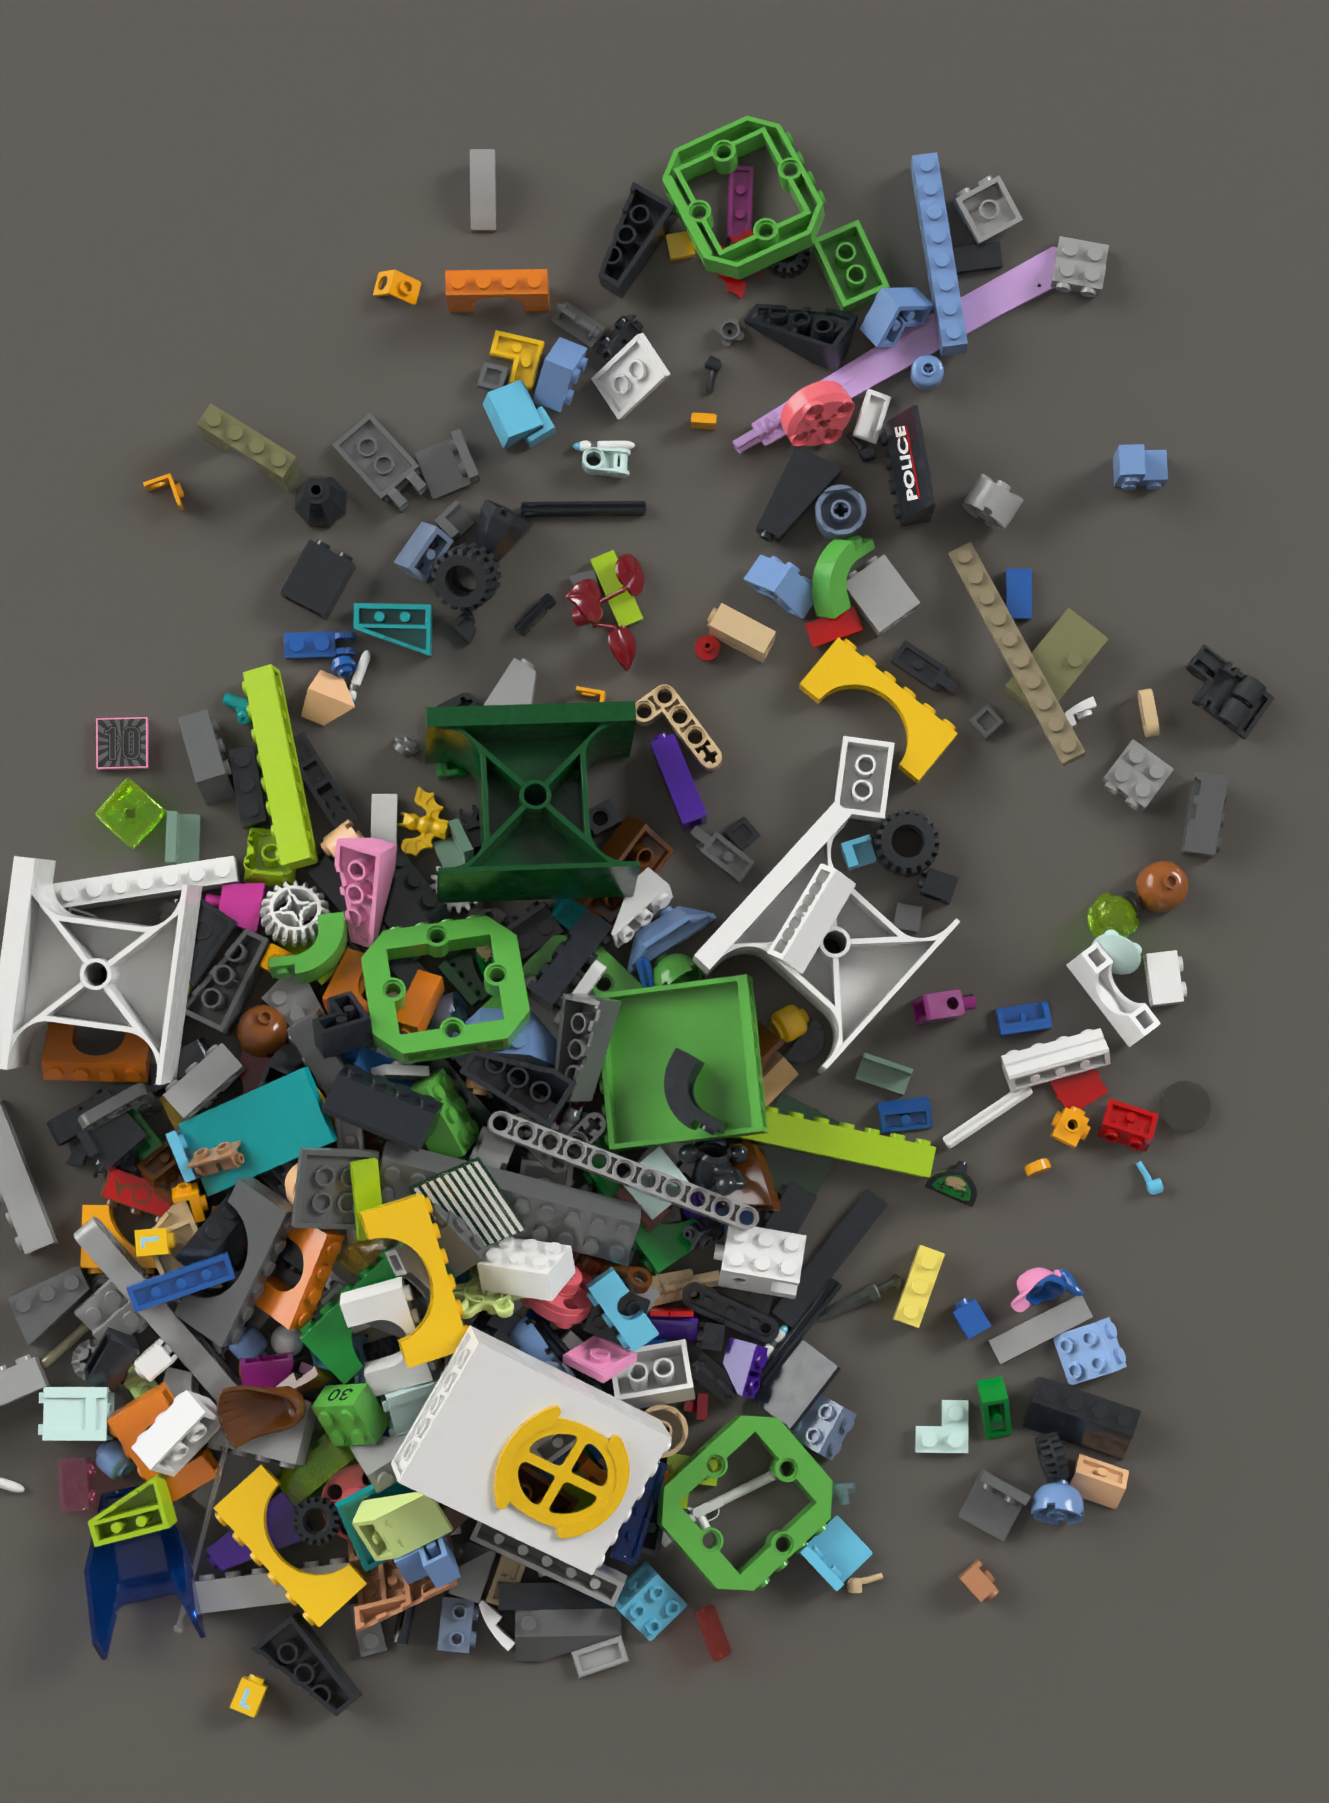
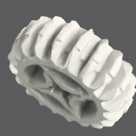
M296 880L291 886L285 881L283 888L275 885L274 892L268 891L266 899H263L261 903L262 908L260 909L261 925L266 927V934H273L272 939L274 942L282 939L283 946L287 942H292L293 948H295L297 942H301L304 947L307 945V940L314 943L316 936H318V915L330 913L328 902L324 901L323 893H317L316 886L308 889L307 882L299 886ZM287 902L286 906L280 908L279 911H275L280 905ZM310 917H314L310 923L303 926L305 921L310 920Z

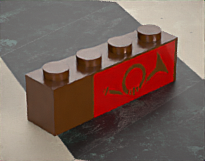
M114 1169L112 1172L108 1171L100 1193V1197L106 1198L104 1204L120 1208L121 1204L129 1206L130 1213L144 1217L145 1212L155 1215L154 1221L159 1222L163 1214L170 1209L171 1206L155 1191L146 1179L118 1169ZM207 1200L208 1208H209V1207H210V1204H211V1201H208V1200ZM204 1221L197 1222L199 1228L204 1223Z

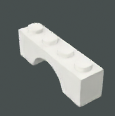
M1097 941L1066 966L1125 1043L1131 1047L1161 1023L1146 1003L1133 1002L1119 991L1112 977L1113 961Z

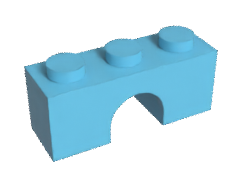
M612 1266L586 1284L590 1290L586 1293L587 1297L594 1306L600 1304L605 1312L601 1315L609 1328L612 1326L617 1328L620 1334L616 1337L624 1349L630 1347L635 1352L659 1335L642 1309L631 1316H625L618 1312V1301L629 1290Z

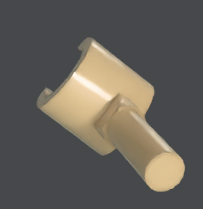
M879 1573L863 1578L852 1577L847 1581V1591L850 1593H862V1584L882 1580L883 1575Z

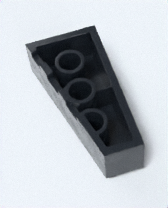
M635 182L631 185L628 200L625 201L619 224L616 225L613 240L607 249L598 273L601 286L620 298H623L678 218L674 205Z
M587 908L567 934L566 941H562L551 956L552 960L541 967L536 976L537 980L535 982L531 980L526 987L527 996L551 1013L555 1008L560 1010L562 993L566 994L570 987L573 989L577 987L583 978L580 973L586 966L590 968L596 961L598 955L595 953L599 947L603 946L605 948L612 939L610 932L613 926Z
M299 1611L290 1616L251 1648L258 1655L261 1654L273 1667L290 1677V1680L297 1686L300 1685L309 1692L311 1697L335 1716H338L363 1695Z

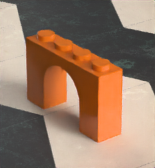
M547 269L445 270V295L449 313L474 312V302L496 297L521 301L524 304L525 312L550 311Z
M349 948L346 949L322 997L326 1012H328L327 998L352 991L369 1015L368 1003L362 997L365 984L361 957L365 953ZM418 969L406 993L405 1007L396 1012L400 1034L426 1030L445 991L442 976Z
M49 1022L41 1059L43 1080L148 1083L153 1051L149 1044L140 1036L125 1032L124 1040L116 1050L105 1055L93 1056L84 1054L76 1049L78 1041L77 1025Z
M293 1228L287 1237L299 1246L303 1255L304 1268L300 1281L292 1289L277 1277L268 1276L264 1284V1292L255 1302L256 1306L289 1330H300L312 1319L345 1238V1235L337 1229Z
M164 1382L113 1411L106 1421L110 1433L121 1442L125 1455L128 1458H132L136 1464L140 1477L147 1481L159 1472L150 1470L131 1447L137 1442L138 1436L155 1423L157 1416L167 1411L173 1404L175 1397ZM207 1446L199 1450L174 1477L165 1475L172 1503L217 1477L222 1467Z

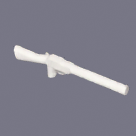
M780 1467V1472L784 1476V1473ZM770 1471L695 1508L687 1507L690 1511L688 1515L694 1522H697L699 1528L703 1526L710 1527L708 1522L718 1517L720 1507L776 1479L772 1477ZM718 1509L717 1516L707 1521L705 1515ZM663 1532L661 1543L666 1548L672 1541Z

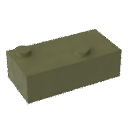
M1069 607L1032 652L1058 702H1060L1109 639ZM1013 676L1005 685L1003 692L1035 716Z

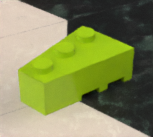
M158 1473L88 1521L95 1547L168 1529L177 1522L165 1475Z

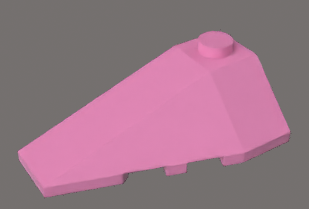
M339 838L336 840L335 868L336 872H340L342 886L339 888L341 895L345 897L347 907L345 917L350 942L370 948L378 938L395 871L397 844L378 838Z

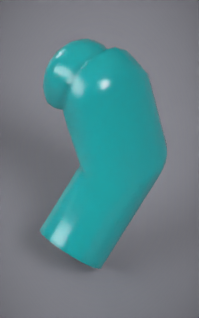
M226 693L222 704L235 708L238 722L243 725L252 722L247 713L248 700Z

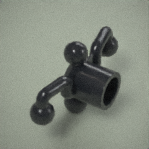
M724 1138L708 1140L698 1149L692 1144H685L679 1149L678 1157L684 1164L694 1163L691 1182L694 1185L712 1192L719 1191L722 1195H730L735 1190L744 1189L747 1185L746 1179L740 1170L733 1168L730 1161L734 1164H743L749 1157L748 1149L742 1144H736L730 1149H726L727 1139Z

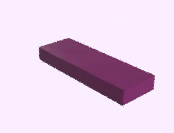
M738 165L736 170L729 174L727 241H730L731 235H741L745 228L752 231L754 166Z

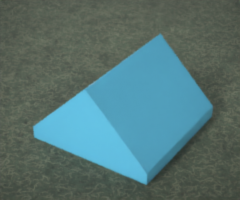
M523 380L513 382L487 393L483 407L503 449L509 448L543 426Z

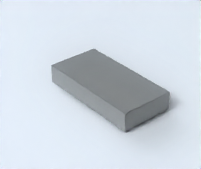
M621 1635L571 1652L579 1678L629 1661Z

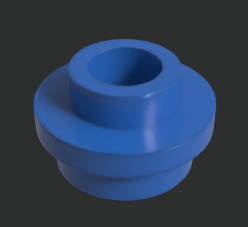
M350 656L337 657L332 661L331 672L340 678L349 677L356 670V663Z

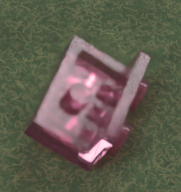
M90 1457L57 1459L60 1512L93 1510V1504L97 1503L96 1489L92 1488L91 1478H95L94 1462H90Z

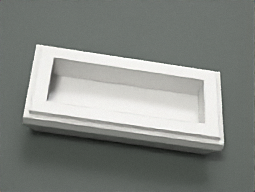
M869 388L867 389L852 436L877 444L891 396Z

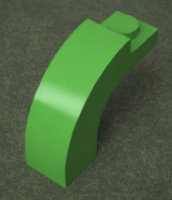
M859 535L852 536L847 540L834 539L823 550L816 563L812 578V600L816 616L835 619L851 608L847 593V576L850 568L859 558L875 549L873 539L862 538Z
M344 912L318 915L317 939L305 952L296 955L268 958V967L272 978L288 979L291 976H296L300 985L315 981L330 972L340 961L347 945L348 931Z

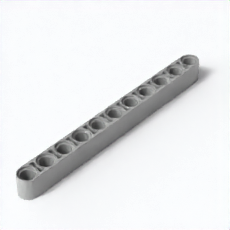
M498 1111L492 1114L488 1120V1130L496 1137L738 1230L752 1229L759 1221L758 1212L749 1205L510 1113ZM494 1118H504L507 1122L506 1129L503 1131L496 1130L493 1127ZM525 1126L531 1130V1138L529 1140L519 1138L517 1132L520 1127ZM545 1136H552L555 1139L556 1147L554 1149L547 1150L544 1148L542 1140ZM575 1145L580 1149L581 1154L578 1159H571L567 1155V1148L569 1146ZM594 1155H601L605 1159V1166L602 1169H597L592 1165L591 1161ZM619 1164L628 1166L630 1173L627 1178H621L617 1175L616 1168ZM645 1173L652 1175L654 1178V1184L651 1188L644 1187L641 1183V1177ZM668 1183L677 1185L679 1191L676 1197L667 1195L665 1189ZM693 1192H697L703 1197V1203L699 1207L692 1205L690 1201V1196ZM717 1202L726 1204L727 1213L725 1216H719L715 1212ZM742 1211L749 1212L752 1217V1221L748 1226L743 1225L739 1220V1215Z

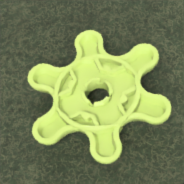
M477 1265L469 1270L472 1279L462 1284L455 1283L456 1289L452 1290L455 1300H463L461 1304L464 1315L460 1316L461 1319H469L481 1311H487L491 1315L497 1314L501 1318H507L513 1314V1302L521 1298H527L481 1290Z

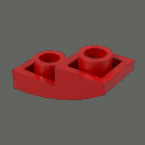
M856 606L851 607L835 619L822 617L804 624L813 648H819L836 641L838 637L842 640L864 631Z

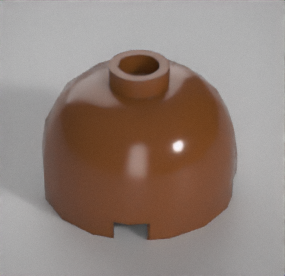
M1158 861L1147 865L1140 871L1136 879L1137 895L1141 898L1144 907L1157 913L1176 909L1184 902L1189 892V881L1186 873L1180 866L1170 861Z
M266 1004L256 1005L246 1010L241 1016L236 1036L244 1051L252 1056L263 1058L267 1057L268 1054L276 1053L283 1044H286L288 1024L285 1017L277 1009Z

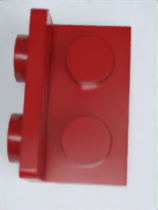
M1109 1098L1097 1136L1104 1138L1108 1142L1120 1143L1129 1146L1133 1150L1146 1152L1153 1140L1159 1114Z

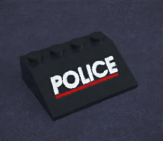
M913 405L885 422L883 431H880L882 447L886 446L888 454L884 456L886 471L891 470L892 480H888L890 495H895L896 504L893 505L895 520H900L901 527L931 522L936 505L918 405Z

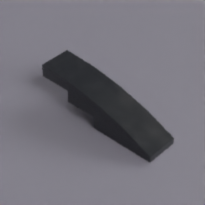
M304 731L295 736L294 743L301 776L334 829L348 819L351 822L358 819Z
M559 1581L499 1582L498 1610L603 1608L602 1601Z

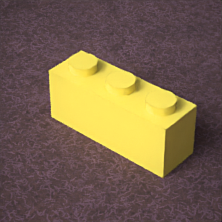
M922 1245L918 1246L893 1320L915 1328L920 1327L945 1256L944 1253Z

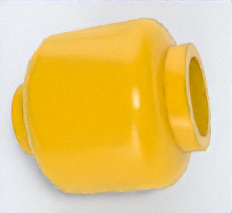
M791 1004L772 1014L769 1027L771 1032L782 1041L791 1042L806 1033L809 1017L803 1008L799 1009Z

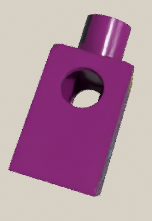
M960 989L924 994L911 1001L916 1026L958 1019L965 1015V1011L976 1009L974 995H962Z

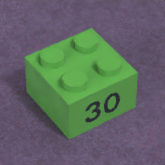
M367 1383L325 1385L311 1407L334 1446L375 1445L390 1424L389 1419Z

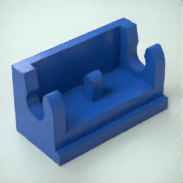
M1046 1001L995 1009L999 1037L1050 1030L1052 1028L1049 1005Z

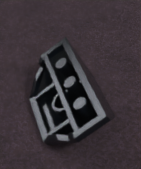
M234 1187L174 1259L180 1264L187 1266L228 1252L233 1268H235L247 1254L248 1238L244 1222L237 1210L228 1203Z

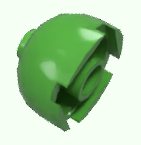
M681 953L660 956L655 961V966L652 969L655 986L691 982L696 977L700 980L703 972L692 962L693 959L690 956Z

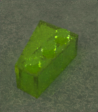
M326 1433L317 1440L320 1444L317 1448L313 1450L312 1447H309L305 1465H295V1469L285 1467L280 1471L283 1476L279 1479L281 1482L279 1487L295 1507L355 1458L349 1446H334Z

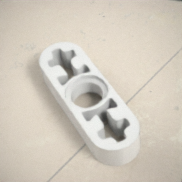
M596 960L572 994L589 995L605 973L607 967ZM561 1009L559 1010V1012L553 1020L558 1025L560 1021Z

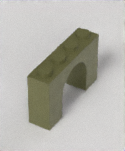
M211 403L197 423L206 441L225 453L229 447L238 451L257 464L270 481L290 492L303 472L297 456Z

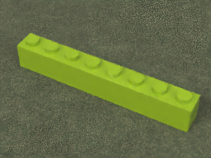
M269 664L243 672L244 681L242 682L244 694L248 697L247 713L254 727L251 730V734L258 747L259 753H256V759L259 767L262 768L263 777H261V784L268 797L266 809L273 822L270 828L273 839L276 840L278 847L275 851L276 859L281 866L288 870L318 863L280 670Z
M766 1106L768 1133L734 1137L926 1179L931 1176L936 1147L930 1146L931 1141L916 1138L915 1142L905 1141L906 1136L890 1133V1137L879 1135L880 1130L866 1127L863 1132L854 1130L855 1125L840 1122L839 1126L830 1125L829 1119L814 1117L813 1121L803 1119L804 1114L789 1111L788 1115L778 1113L779 1109Z

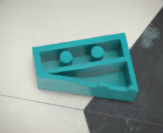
M354 603L353 629L432 656L433 605Z

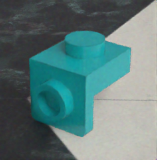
M560 899L555 903L551 916L570 931L586 910L572 899Z

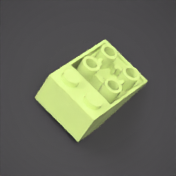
M419 1492L362 1500L352 1521V1525L375 1561L399 1558L453 1530L452 1525L437 1501Z

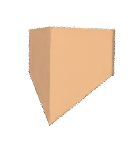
M320 670L307 690L301 717L325 726L355 708L344 679Z

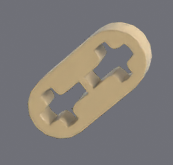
M1152 689L1138 690V704L1144 735L1146 738L1159 736V723Z

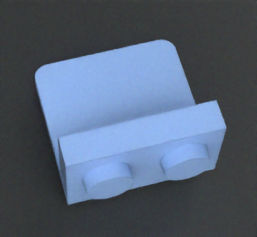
M1110 1317L1063 1332L1053 1338L1067 1381L1071 1385L1127 1367L1125 1353L1119 1346L1117 1330Z

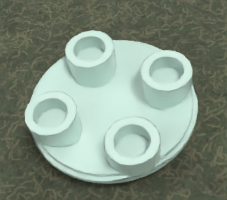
M1107 930L1105 934L1098 936L1093 941L1092 945L1098 941L1112 959V973L1120 975L1130 974L1139 967L1141 962L1140 954L1142 952L1141 946L1120 936L1115 930Z

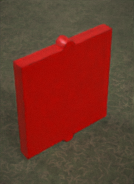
M1094 1069L1048 1081L1057 1095L1056 1100H1060L1063 1106L1068 1109L1071 1106L1082 1109L1108 1093V1090L1099 1078L1100 1073Z
M652 1307L649 1314L650 1316L693 1317L694 1311L688 1307Z

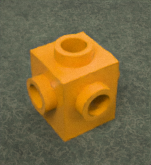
M1071 1106L1070 1109L1064 1108L1062 1112L1057 1111L1051 1123L1055 1127L1050 1137L1071 1148H1075L1080 1139L1085 1140L1090 1130V1126L1087 1125L1089 1118L1084 1116L1086 1112L1074 1106ZM1068 1122L1073 1123V1130L1069 1129Z

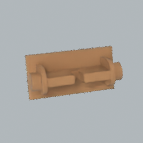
M241 1141L223 1142L217 1147L210 1149L206 1147L201 1148L193 1154V1158L187 1167H195L196 1174L201 1176L220 1172L221 1167L218 1163L221 1164L224 1171L240 1167L244 1163L243 1154L237 1151Z

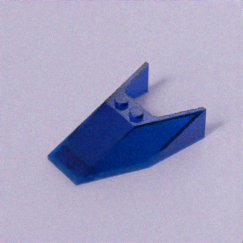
M140 1485L102 1493L97 1514ZM175 1524L168 1529L98 1547L94 1546L93 1539L91 1538L84 1576L92 1645L102 1660L108 1658L118 1611L122 1606L168 1595L179 1597L200 1638L206 1637L189 1550Z

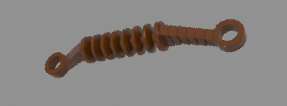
M572 1251L574 1266L581 1262L579 1270L582 1273L592 1272V1274L600 1275L612 1266L620 1279L625 1280L626 1287L637 1294L646 1293L652 1283L651 1274L644 1268L625 1266L606 1261L603 1258ZM634 1278L641 1279L643 1283L635 1281Z

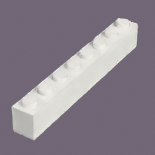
M234 856L54 883L53 889L57 900L64 909L68 910L70 906L82 910L179 895L182 891V884L201 885L202 891L222 888L223 884H241L238 861Z

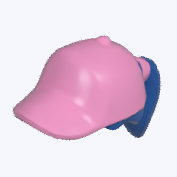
M1042 1267L1032 1268L1017 1279V1289L1020 1294L1011 1302V1307L1016 1312H1023L1031 1305L1037 1306L1042 1301L1059 1297L1065 1290L1074 1296H1082L1084 1292L1078 1287L1073 1276L1065 1269L1050 1271Z

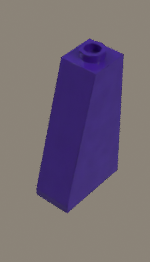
M666 732L653 737L654 741L650 742V747L682 831L694 828L695 825L699 826L707 823V813L675 735L671 734L668 736Z
M286 1491L273 1498L269 1502L267 1509V1528L276 1550L301 1541L300 1537L295 1534V1529L292 1525L293 1513H295L297 1506ZM307 1521V1525L309 1526V1528L314 1530ZM233 1530L206 1549L209 1553L206 1557L215 1569L219 1567L222 1571L252 1559L250 1557L252 1551L246 1544L242 1547L233 1538Z

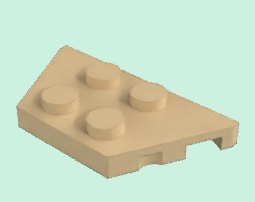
M188 1201L174 1203L159 1219V1222L152 1227V1229L167 1227L170 1228L171 1233L174 1232L176 1247L172 1248V1254L152 1256L160 1275L184 1267L174 1258L199 1229L198 1224L194 1221ZM220 1283L209 1288H222L224 1286Z

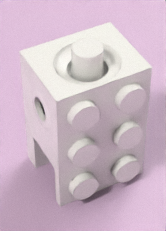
M728 1226L725 1245L716 1244L713 1259L722 1261L718 1286L795 1299L797 1286L800 1282L806 1235L760 1227L743 1231Z

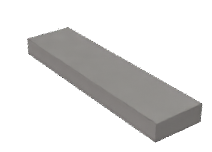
M1075 1296L988 1340L999 1364H1002L1093 1316L1083 1296Z

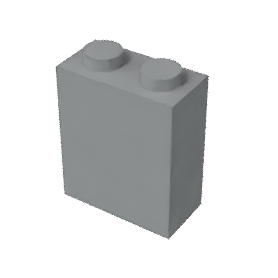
M882 555L880 558L877 556L872 557L864 564L866 568L859 573L855 570L848 574L846 584L849 599L877 637L895 626L920 606V601L885 555Z

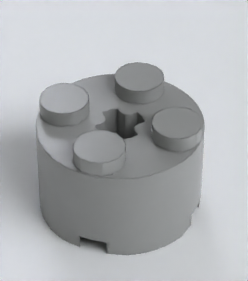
M981 473L964 499L962 506L976 519L979 516L985 520L984 524L996 530L1004 531L1024 500L1020 496L1010 493L1011 487L1005 482L998 480L997 483H994L990 477Z
M483 1126L469 1161H478L481 1165L505 1170L516 1144L492 1135L488 1127Z

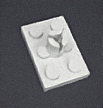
M644 333L637 334L591 379L619 420L625 418L671 374Z

